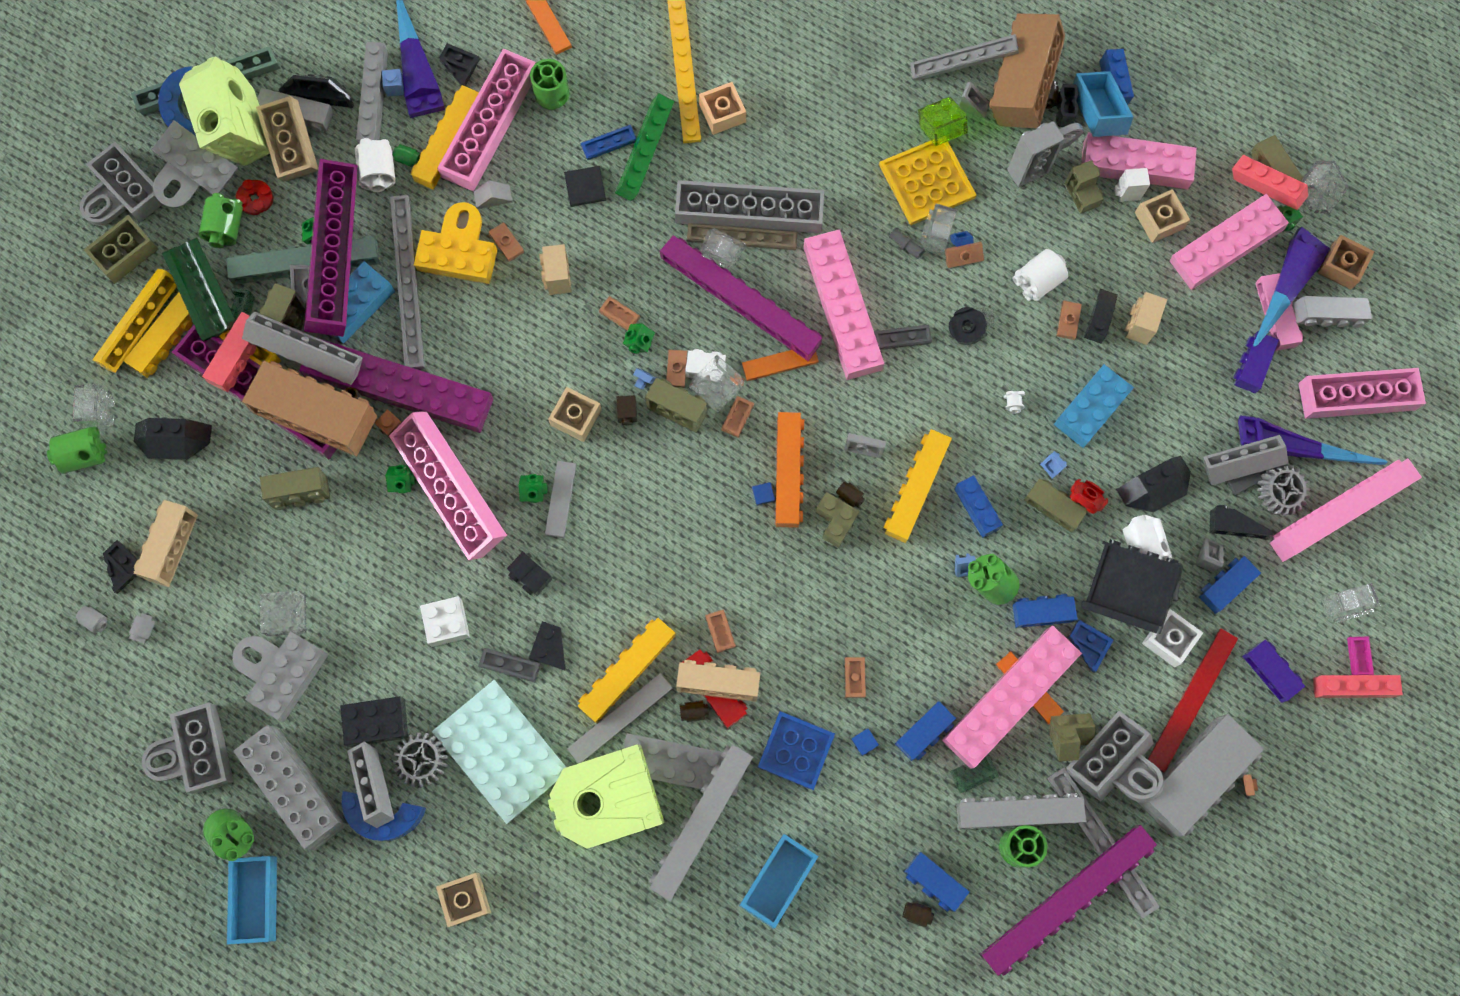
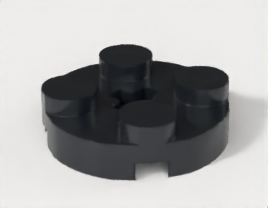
M964 307L953 314L954 316L949 322V331L953 339L959 344H975L985 337L987 322L980 311L972 307ZM966 322L973 324L970 330L963 329L966 326Z

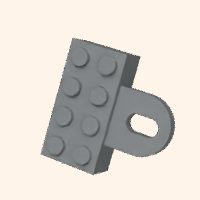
M173 120L151 149L154 154L167 162L153 183V192L156 198L167 207L177 208L185 205L199 187L211 195L213 193H221L238 171V167L226 158L211 153L206 149H201L196 136L175 120ZM172 181L180 182L181 187L173 198L164 196V190Z
M1054 121L1048 124L1043 123L1036 130L1026 131L1020 136L1021 138L1008 167V172L1017 187H1021L1050 172L1059 151L1074 143L1082 135L1083 129L1079 123H1073L1061 129H1058Z
M116 142L112 143L86 164L101 181L86 193L80 202V212L89 223L93 225L108 224L125 210H128L140 223L163 205L158 201L153 192L154 182ZM103 201L107 202L106 206L99 212L91 214L94 207Z
M290 631L280 648L262 637L250 636L244 638L236 645L233 651V663L239 672L256 682L245 700L275 719L285 722L329 654ZM253 648L262 655L261 661L254 664L246 659L244 656L245 650Z
M212 703L202 704L169 714L174 736L152 743L147 747L142 756V768L149 778L157 781H168L183 776L186 793L197 794L234 782L217 705ZM166 754L172 756L170 764L159 768L153 766V760L156 757Z
M1120 711L1114 715L1080 752L1079 760L1072 761L1066 767L1072 780L1100 802L1114 787L1137 802H1149L1156 799L1164 787V780L1160 769L1143 757L1153 745L1151 733ZM1137 775H1142L1151 781L1153 786L1150 789H1144L1133 780Z

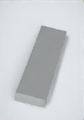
M557 461L545 536L565 537L576 463Z

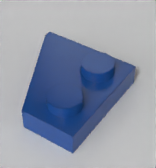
M1081 620L1077 621L1068 637L1073 645L1082 653L1081 657L1093 673L1099 668L1113 642L1112 638Z

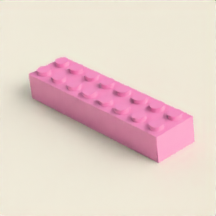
M506 49L502 50L438 166L441 178L474 192L532 85L530 72L536 62Z
M840 229L805 238L803 248L846 380L882 371L884 361Z
M427 412L411 413L389 437L467 559L482 558L502 541L507 534Z
M1398 459L1273 536L1275 540L1271 541L1270 544L1282 562L1421 479L1422 476L1409 459L1403 462Z
M1054 626L1047 628L941 741L970 769L975 768L1082 653Z

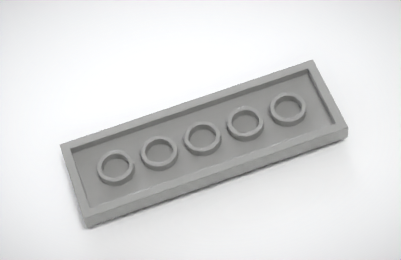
M626 733L623 748L625 749L637 744L642 746L652 780L701 790L706 781L710 783L714 776L711 775V772L715 765H721L724 760L721 757L723 752L628 733ZM738 784L731 796L737 795Z

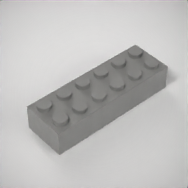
M1078 793L1062 795V798H1057V794L1042 796V799H1037L1036 795L1021 797L1022 800H1016V796L1003 797L1001 801H995V797L983 798L981 802H975V798L962 799L961 803L956 805L958 829L1086 822L1084 797H1078Z

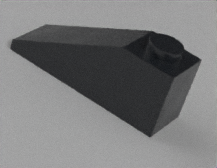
M1100 288L1084 338L1102 344L1112 321L1118 294Z
M1217 505L1210 511L1209 533L1268 539L1273 536V531L1236 509L1228 508L1226 505Z

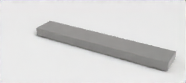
M1016 34L911 62L913 81L1018 54Z
M660 673L569 746L567 750L578 764L584 762L673 688Z

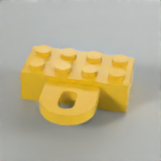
M456 203L447 210L441 233L421 230L414 261L417 271L490 284L497 248L492 242L479 240L482 218L478 209L469 203ZM468 212L467 226L459 229L457 224L460 214Z

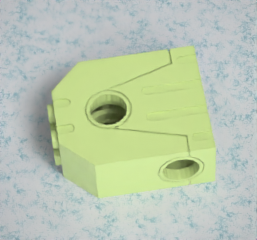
M211 57L206 62L194 66L192 70L185 73L179 86L201 149H206L211 153L218 154L243 166L270 154L256 109L259 103L255 91L237 67L217 57Z
M639 744L563 768L550 793L551 799L548 800L551 812L554 811L556 815L554 824L557 832L560 831L562 836L587 849L665 823L643 749ZM589 792L597 794L601 800L600 810L595 815L586 813L582 807L583 797Z

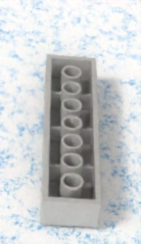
M678 180L675 223L821 233L824 190Z

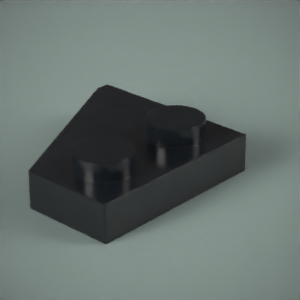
M448 43L439 56L440 62L461 86L467 85L480 60L479 56Z
M116 540L102 554L107 564L108 576L111 577L113 584L112 590L118 594L137 576L134 574V566L138 559L119 540Z
M542 621L529 659L565 671L561 627Z

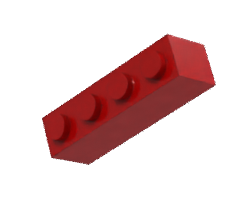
M701 649L686 659L696 661L697 665H704L705 662L711 663L713 661L707 652L703 653ZM703 695L727 729L747 715L745 710L748 708L742 700L738 701L737 699Z

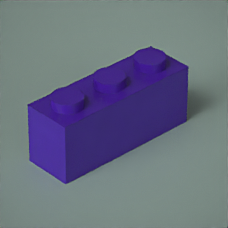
M1259 331L1253 336H1249L1245 345L1248 347L1247 352L1242 354L1239 361L1242 363L1241 368L1236 370L1233 377L1236 379L1235 386L1255 394L1262 388L1279 339L1266 335L1257 346H1253Z
M1266 639L1256 644L1242 656L1281 703L1290 700L1305 687L1302 683V678L1289 668V663L1277 654L1274 645L1267 642Z

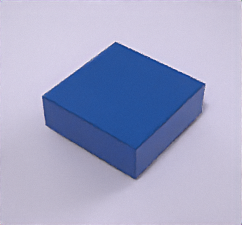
M968 231L950 235L951 242L955 247L974 243L973 236Z
M771 482L752 486L756 506L775 502Z
M868 728L851 739L861 756L879 746Z

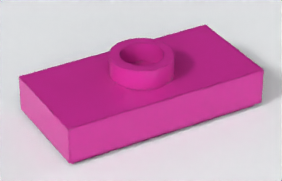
M1369 636L1348 637L1347 644L1351 674L1374 675Z

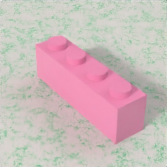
M1280 273L1261 276L1255 283L1264 315H1266ZM1293 301L1269 330L1271 337L1279 339L1275 351L1295 348L1303 342V334L1296 323L1292 307Z

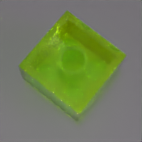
M951 97L918 109L919 126L935 146L968 133L967 115Z

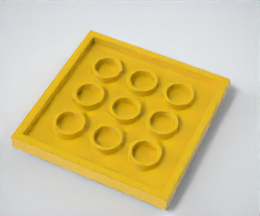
M945 135L879 162V166L910 226L973 200L977 196Z

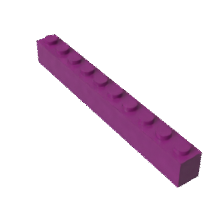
M673 235L660 250L661 259L805 360L809 361L821 346L822 337L816 330H810L803 321L791 317L787 310H781L771 299L762 297L758 290L749 288L742 279H736L732 276L729 270L720 268L713 259L706 258L700 250L690 247L683 238H677Z
M1136 825L980 953L996 975H1006L1012 970L1011 965L1016 961L1020 963L1028 956L1027 952L1030 949L1039 948L1044 943L1043 939L1047 935L1053 936L1060 930L1059 926L1063 922L1069 923L1076 917L1075 912L1080 908L1084 910L1092 904L1090 901L1096 895L1100 897L1107 892L1108 889L1106 887L1109 884L1118 883L1123 878L1122 874L1126 870L1132 871L1139 865L1137 861L1143 856L1146 859L1155 852L1153 848L1157 844L1141 825Z

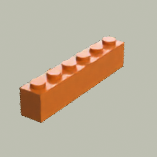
M778 412L775 527L798 528L799 522H803V511H799V505L803 504V492H800V485H803L804 474H800V467L804 466V455H800V448L804 449V437H801V430H804V419H801V413Z

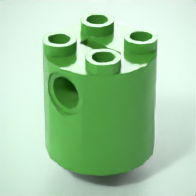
M543 59L535 63L530 72L535 100L540 106L549 110L560 108L567 102L570 95L565 68L554 59Z
M213 193L212 197L206 198L198 234L199 237L209 242V245L215 248H224V245H235L243 211L242 201L224 198L220 193Z
M96 426L87 427L51 437L49 441L50 450H47V457L51 465H55L59 472L66 474L105 462L104 454H107V450L105 451L106 444L101 443L99 438L100 432Z
M995 554L982 555L969 563L968 580L971 586L989 602L997 605L1006 604L1017 595L1020 587L1019 578Z
M224 808L217 810L205 821L203 828L204 838L216 856L229 861L237 860L248 852L254 842L252 829L241 814L233 809Z
M1024 825L1010 828L1000 838V854L1004 861L1013 867L1028 868L1036 866L1047 855L1048 845L1046 838L1040 830L1033 826Z

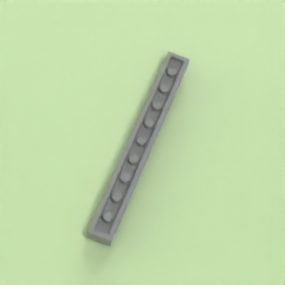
M409 195L390 197L404 365L414 369H424L417 273L414 266L415 251Z

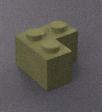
M1092 160L1073 167L1064 183L1080 214L1099 207L1104 200L1102 191L1096 185L1100 171Z
M828 492L823 496L815 513L830 521L822 539L839 548L860 511Z
M1090 713L1051 716L1049 734L1059 762L1079 760L1080 746L1088 745L1094 738L1095 724Z

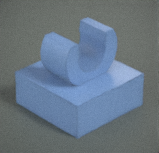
M636 368L633 374L638 377L635 387L639 389H644L647 383L653 384L655 378H657L639 368Z
M1055 451L1040 464L1052 479L1067 466V462L1063 461L1059 457L1060 454Z
M967 553L966 557L959 558V555H956V577L968 576V565L976 560L975 556H970Z

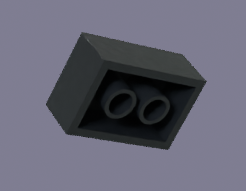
M401 696L340 705L343 743L347 747H354L363 742L373 744L409 738L405 699Z

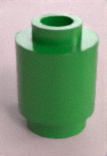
M399 144L398 147L394 148L392 156L395 157L394 160L396 162L413 167L418 163L417 161H419L421 153L414 148Z

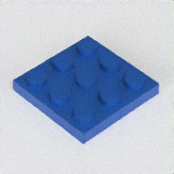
M780 711L757 768L814 790L835 733Z

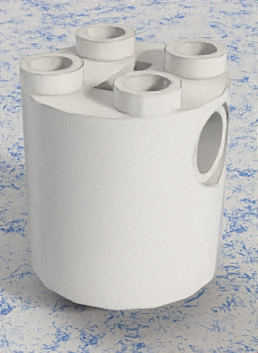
M361 139L360 144L355 148L359 185L361 188L373 192H381L392 187L395 184L392 148L389 141L386 139Z
M1045 249L1021 269H1018L1012 279L1017 286L1024 290L1023 296L1028 301L1032 299L1038 301L1046 293L1068 278L1066 261L1061 255Z
M1148 515L1132 518L1130 524L1122 529L1127 547L1131 545L1140 548L1139 552L1146 555L1148 551L1159 554V559L1165 561L1167 557L1172 558L1160 519Z

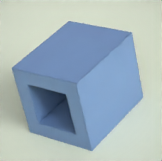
M382 70L383 88L387 97L404 95L401 70Z

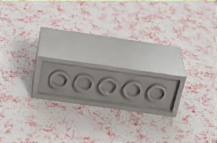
M1229 714L1217 717L1162 774L1164 787L1161 794L1152 801L1137 803L1171 837L1188 836L1194 830L1193 825L1197 821H1202L1208 815L1207 810L1211 806L1215 807L1222 800L1220 796L1224 792L1228 793L1235 786L1233 782L1238 777L1242 778L1249 771L1247 767L1251 763L1255 764L1262 757L1260 753L1264 748Z
M266 725L233 750L304 849H319L349 825L280 729Z

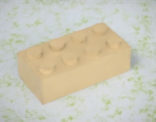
M289 96L256 107L277 178L288 181L317 172V162L298 100Z
M163 500L157 509L155 522L150 526L149 537L142 546L140 559L135 563L134 574L147 581L169 587L198 515L186 506Z
M684 660V663L679 662L676 688L677 692L756 702L760 672H756L757 669L745 667L744 670H737L736 666L724 665V668L716 667L715 663L705 662L704 665H697L696 661Z

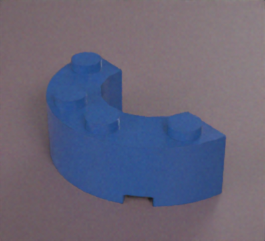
M189 66L176 70L166 78L159 91L158 106L161 117L168 127L175 120L195 135L192 122L187 118L182 109L183 95L179 86L185 73L192 70L193 67Z
M346 791L342 793V810L347 823L359 835L371 840L392 841L402 838L417 827L426 810L425 807L402 803L399 811L394 814L392 821L376 828L363 820L358 794Z

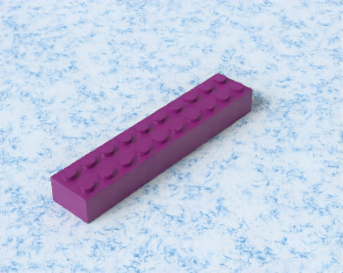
M326 159L319 160L304 332L344 336L347 319L358 167L355 164Z
M193 325L172 353L180 361L203 375L223 341L215 336L203 342L195 325ZM251 359L247 360L246 367L239 373L236 384L228 391L229 394L241 402L260 368V365ZM273 422L328 460L337 450V448Z
M329 341L325 342L363 357L358 376L351 385L304 365L300 367L299 371L304 377L310 376L317 380V382L327 383L342 390L352 387L361 396L412 412H427L433 419L477 433H481L494 400L490 392Z

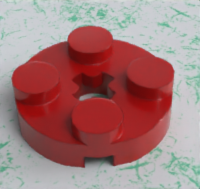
M247 179L243 181L236 192V199L242 201L243 212L248 215H259V213L266 212L273 204L274 196L272 190L267 183L261 180ZM257 194L259 199L252 201L251 196Z
M1081 479L1076 480L1071 486V500L1080 503L1091 514L1102 511L1108 504V498L1105 499L1103 497L1104 491L1091 481L1086 480L1084 483L1080 482Z

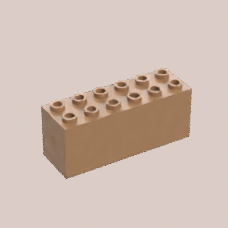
M1017 13L1016 19L1012 23L1011 35L1016 34L1019 53L1003 57V64L998 71L999 78L994 84V95L990 99L989 107L992 109L993 117L999 126L1038 128L1042 123L1066 36L1059 14Z
M263 361L242 400L253 414L356 457L377 418L376 413L373 411L374 408L369 405L367 400L360 397L355 399L344 390L338 392L327 383L321 385L310 376L304 378L297 371L290 368L285 370L280 364L273 361L271 363Z

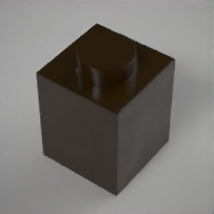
M616 396L618 423H622L625 426L633 425V422H637L636 396Z

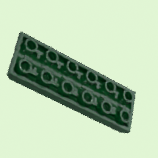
M198 238L162 252L201 340L204 342L231 330L236 319Z

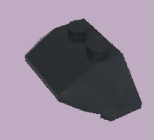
M312 74L293 75L278 91L329 104L330 106L354 107L351 97L340 83L329 76L317 77Z
M147 418L136 423L134 443L148 459L188 460L210 444L212 425L189 419Z
M1177 456L1136 476L1117 488L1116 491L1125 506L1154 513L1187 495L1191 471L1183 458Z

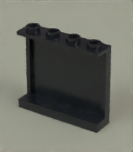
M1110 539L1109 543L1103 541L1102 544H1105L1087 600H1083L1081 608L1156 634H1161L1183 566L1178 565V560L1167 557L1166 561L1159 559V554L1150 551L1147 552V555L1140 553V548L1131 545L1128 546V549L1121 547V542Z

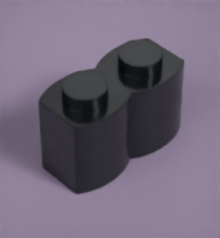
M1063 84L1058 93L1056 105L1058 109L1056 115L1058 127L1073 124L1078 114V104L1076 102L1078 88L1076 84Z
M523 551L507 568L510 572L508 576L516 583L518 581L523 583L524 586L522 588L530 596L532 593L538 596L552 581V577Z

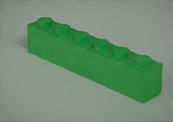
M660 93L651 101L615 191V194L630 201L638 195L674 104L673 100Z

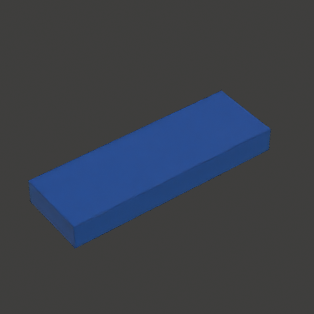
M630 124L580 144L586 159L590 160L633 144L637 138Z

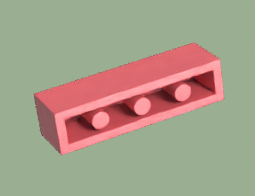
M1242 155L1232 168L1234 180L1264 195L1267 194L1270 198L1295 210H1298L1308 197L1307 184L1245 155Z
M243 312L239 315L202 375L209 384L226 392L234 387L239 373L245 369L247 360L256 351V345L242 339L246 320L250 317V315Z
M1321 675L1313 678L1315 698H1394L1403 695L1400 675Z

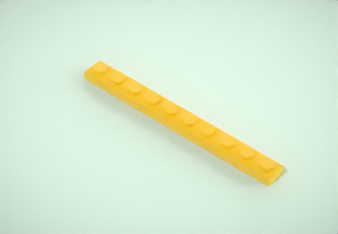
M667 0L683 144L701 142L685 0Z

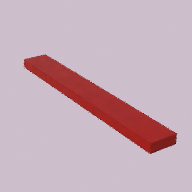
M1222 628L1217 632L1147 759L1156 765L1162 773H1165L1238 640L1237 637Z

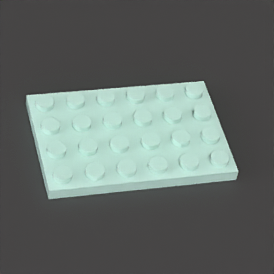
M495 680L432 731L437 739L442 741V745L506 824L511 822L551 788L558 780L563 768H566L564 763Z

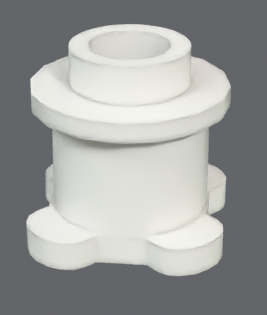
M1007 391L1006 395H1004V399H1007L1006 410L1012 414L1020 413L1025 408L1022 404V396L1025 395V392Z

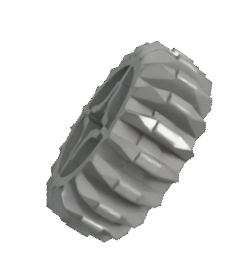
M1285 464L1265 470L1266 473L1261 475L1263 480L1258 482L1261 488H1258L1257 491L1261 492L1262 495L1258 498L1264 499L1262 505H1268V511H1273L1276 515L1295 514L1296 511H1300L1302 509L1301 506L1307 504L1304 499L1310 497L1306 494L1307 491L1311 490L1306 488V484L1309 481H1304L1303 478L1306 474H1299L1300 469H1294V465L1287 466ZM1282 475V478L1279 479V482L1274 483L1276 477ZM1294 496L1293 500L1288 505H1285L1288 498Z
M418 732L416 739L410 734L409 742L403 739L404 746L397 745V749L401 751L400 753L394 752L393 754L399 757L398 760L393 761V764L399 765L394 771L401 772L398 778H405V784L411 782V786L416 787L419 781V786L424 787L426 781L428 785H432L431 778L435 781L439 780V777L436 775L437 772L441 775L444 774L440 767H447V764L443 763L442 760L448 759V756L441 755V753L446 751V748H439L442 745V741L439 740L435 743L436 736L433 735L429 739V734L425 733L422 739V734ZM421 744L416 753L407 754L410 748ZM428 744L433 748L436 760L428 757ZM422 755V758L429 762L424 761L419 765V762L411 758H417ZM405 760L413 763V775L408 772ZM425 766H434L429 773L420 776Z

